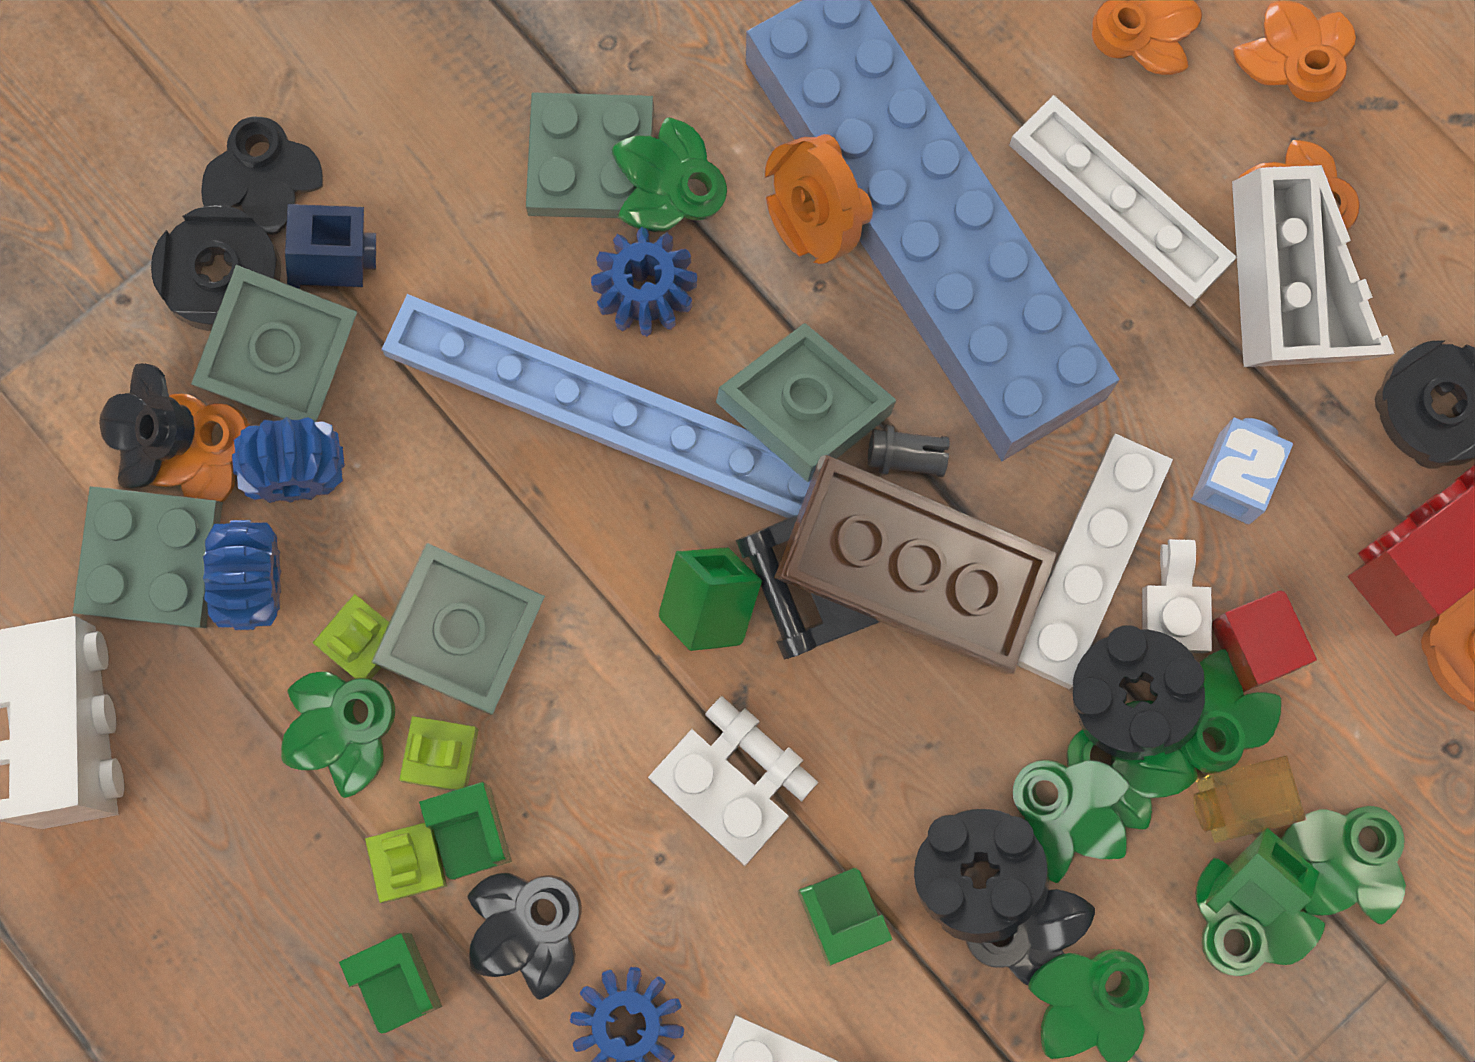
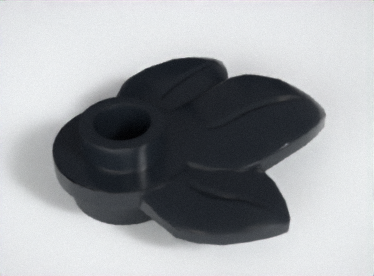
M247 117L233 127L227 140V151L217 156L206 166L202 179V202L204 207L220 205L235 208L242 206L244 213L252 217L255 223L263 227L267 234L275 235L287 226L288 204H296V192H313L323 187V170L315 153L306 145L289 141L283 128L277 122L266 117ZM259 142L269 144V149L264 154L257 157L250 155L251 148Z
M146 363L135 365L131 377L130 393L116 394L109 398L103 407L99 420L101 436L105 443L112 449L120 450L118 482L122 487L131 489L145 487L152 483L158 474L162 461L169 460L175 455H182L189 449L195 431L193 415L189 408L180 405L175 399L169 397L163 372L157 366Z
M1000 870L993 877H999ZM1051 889L1048 890L1044 906L1034 917L1033 913L1025 923L1017 927L1018 932L1010 937L1009 942L1005 946L996 947L992 943H973L967 941L966 944L971 954L979 962L994 968L1008 967L1023 984L1028 986L1034 973L1042 965L1057 956L1065 954L1063 949L1075 944L1086 934L1095 916V908L1091 903L1074 893Z
M498 873L487 877L477 884L468 894V900L477 913L486 920L477 929L470 943L469 959L472 971L483 976L500 977L511 975L520 970L530 991L537 999L541 1000L553 994L567 979L575 963L576 955L570 934L579 924L582 913L581 900L576 889L567 880L554 875L540 876L529 882L511 873ZM540 899H547L554 904L556 908L554 921H546L540 917L537 910Z

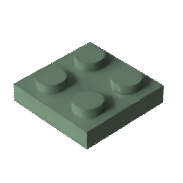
M532 92L526 210L528 216L618 218L619 211L624 202L637 187L621 171L611 150L615 144L636 135L653 137V96Z
M236 265L191 385L282 419L288 417L291 420H300L309 417L314 422H317L357 311Z
M804 323L721 385L718 390L716 403L805 481L809 482L813 477L821 456L828 455L835 459L841 456L892 414L896 399L810 326Z
M90 486L73 613L207 628L208 604L204 600L205 583L203 581L205 539L214 524H220L223 502Z
M426 543L371 663L492 715L545 596Z

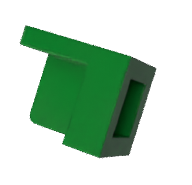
M729 547L676 551L659 609V618L689 651L739 646L744 641L762 580Z
M480 782L419 801L426 827L434 830L445 873L449 879L456 880L512 862L492 790L486 783Z
M1266 828L1215 879L1205 904L1215 913H1218L1231 900L1261 926L1267 927L1284 910L1294 917L1312 900L1320 872L1269 828Z
M850 869L797 891L827 966L893 940L883 915H878L864 879L858 869Z
M399 933L339 961L349 987L359 986L379 1033H388L442 1007L411 933Z

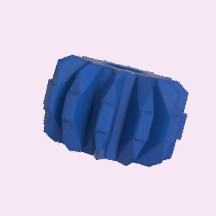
M641 227L636 234L637 243L630 244L625 237L617 234L613 239L616 254L599 251L596 261L597 266L603 272H599L591 277V285L594 292L603 294L597 301L598 309L602 315L617 312L615 323L616 327L621 331L629 328L634 320H638L641 334L647 337L652 332V320L659 319L664 327L671 330L676 325L673 310L680 312H689L691 310L692 298L687 292L697 288V274L687 270V267L691 264V255L687 249L672 251L673 237L668 232L660 236L654 244L650 243L648 230ZM648 275L655 277V284L646 282L642 285L641 289L634 288L633 279L643 282Z
M288 417L279 421L264 420L260 423V426H248L241 430V435L234 439L235 453L232 454L233 474L237 475L238 489L244 491L245 496L251 499H264L269 503L275 501H288L292 503L294 500L300 499L312 500L316 495H328L335 490L338 484L343 482L342 468L345 466L343 447L339 444L338 433L333 431L331 424L324 421L314 422L309 417L300 420H291Z
M230 520V523L214 524L205 539V555L203 556L204 600L208 604L209 617L218 627H234V630H255L257 626H271L277 617V612L280 609V575L282 572L279 560L280 551L278 550L277 535L267 522L252 523L251 520Z
M630 967L627 974L626 990L621 991L617 976L612 970H607L602 973V982L609 994L608 997L604 998L590 986H585L580 992V995L586 1002L597 1008L595 1013L592 1014L584 1011L571 1013L570 1022L572 1024L592 1026V1034L582 1036L573 1042L574 1050L576 1052L585 1051L594 1044H597L601 1052L591 1062H607L610 1057L616 1059V1062H629L631 1060L635 1062H649L646 1056L649 1051L661 1062H672L675 1058L674 1053L660 1043L658 1039L660 1035L673 1039L682 1038L684 1036V1027L678 1024H662L661 1016L678 1011L682 1007L681 1002L678 998H674L660 1006L656 1005L653 999L664 989L666 981L660 976L650 983L645 993L638 991L642 977L641 969L639 967ZM625 1005L630 1014L641 1012L645 1017L646 1028L641 1027L637 1030V1033L643 1036L637 1043L630 1044L625 1035L614 1037L611 1033L609 1023L618 1020V1017L613 1012L620 1006Z

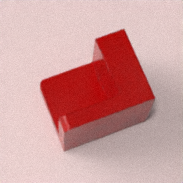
M1282 590L1225 612L1212 621L1214 634L1221 649H1225L1228 652L1233 669L1243 688V693L1317 661L1290 600Z

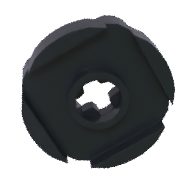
M220 205L200 207L183 215L184 222L177 225L170 234L166 230L158 239L151 261L154 287L170 311L181 321L206 331L212 330L236 265L280 281L281 277L279 253L264 228L255 223L253 218L242 210ZM224 255L226 264L232 268L228 275L223 276L222 280L212 282L208 275L201 274L203 266L213 265L215 256Z
M1444 340L1428 341L1415 346L1390 367L1381 388L1375 396V407L1380 414L1382 425L1391 441L1403 453L1414 458L1420 466L1428 469H1437L1442 466H1458L1475 459V347L1467 344L1461 348L1453 344H1442L1446 341ZM1435 389L1441 396L1447 395L1449 392L1455 396L1458 402L1451 408L1455 418H1448L1446 415H1439L1434 411L1431 406L1433 398L1430 395L1432 390Z
M1132 625L1115 628L1108 637L1099 640L1086 651L1075 670L1073 677V704L1079 718V723L1085 735L1092 743L1104 752L1121 759L1144 760V756H1155L1162 752H1165V755L1183 747L1193 737L1203 719L1205 711L1204 670L1187 647L1167 634L1149 629L1140 630ZM1140 680L1150 683V692L1153 696L1157 697L1152 704L1140 701L1135 708L1125 704L1127 692L1123 687L1129 682L1136 684Z
M972 809L959 812L954 816L945 815L939 817L930 825L928 837L921 844L915 860L914 879L922 905L927 913L929 912L931 917L941 924L943 930L963 941L991 943L1007 939L1017 933V927L1025 923L1033 913L1034 917L1038 914L1047 898L1049 871L1043 847L1026 820L1021 817L1011 816L1002 811ZM989 862L990 868L1000 870L999 877L988 878L986 888H974L972 878L964 876L967 869L973 868L975 863Z

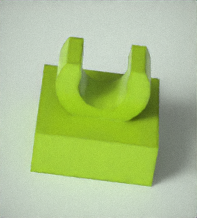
M354 594L312 643L355 679H372L381 667L371 663L389 622Z
M412 716L399 780L403 783L451 791L467 787L479 729L475 726Z
M425 823L365 838L379 903L384 904L447 887L434 830L427 828Z

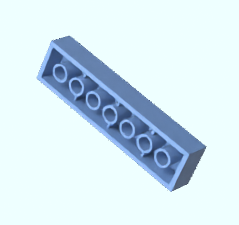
M802 0L746 31V64L793 138L798 139L804 136L817 137L829 134L838 142L842 151V157L852 171L858 188L863 189L868 194L872 203V219L869 223L862 225L860 242L1000 460L1004 461L1104 402L1119 382V377L871 1Z

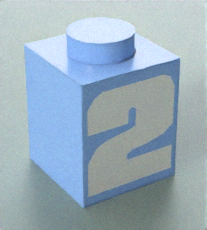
M1234 417L1219 433L1191 499L1248 525L1266 511L1293 443L1278 437V430L1264 421L1254 418L1240 420Z

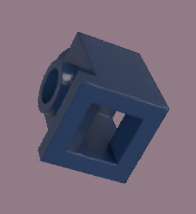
M288 204L285 245L287 285L300 290L301 285L363 287L364 270H376L377 245L376 233L364 232V207Z

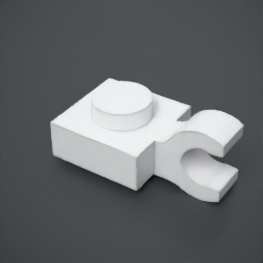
M1169 539L1168 545L1162 544L1160 550L1161 586L1147 585L1142 588V630L1149 629L1167 634L1181 642L1191 653H1208L1212 651L1211 587H1192L1196 565L1195 540Z

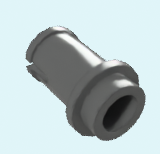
M888 424L884 430L873 429L868 449V466L879 468V473L882 475H887L889 469L944 477L949 459V453H944V450H948L950 447L949 437L894 432V426Z

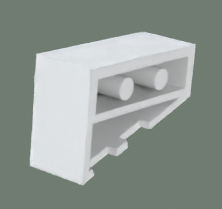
M1322 165L1259 168L1232 181L1244 367L1364 361L1394 354L1388 335L1381 336L1368 299L1373 297L1366 279H1359L1346 243L1351 240Z
M76 616L0 629V708L7 707L10 739L0 741V765L9 764V798L0 800V822L45 829L119 815L117 798L122 797L124 794V778L119 761L116 758H111L109 734L114 733L116 730V714L110 696L103 693L101 670H105L108 667L107 645L103 634L100 631L96 632L94 625Z

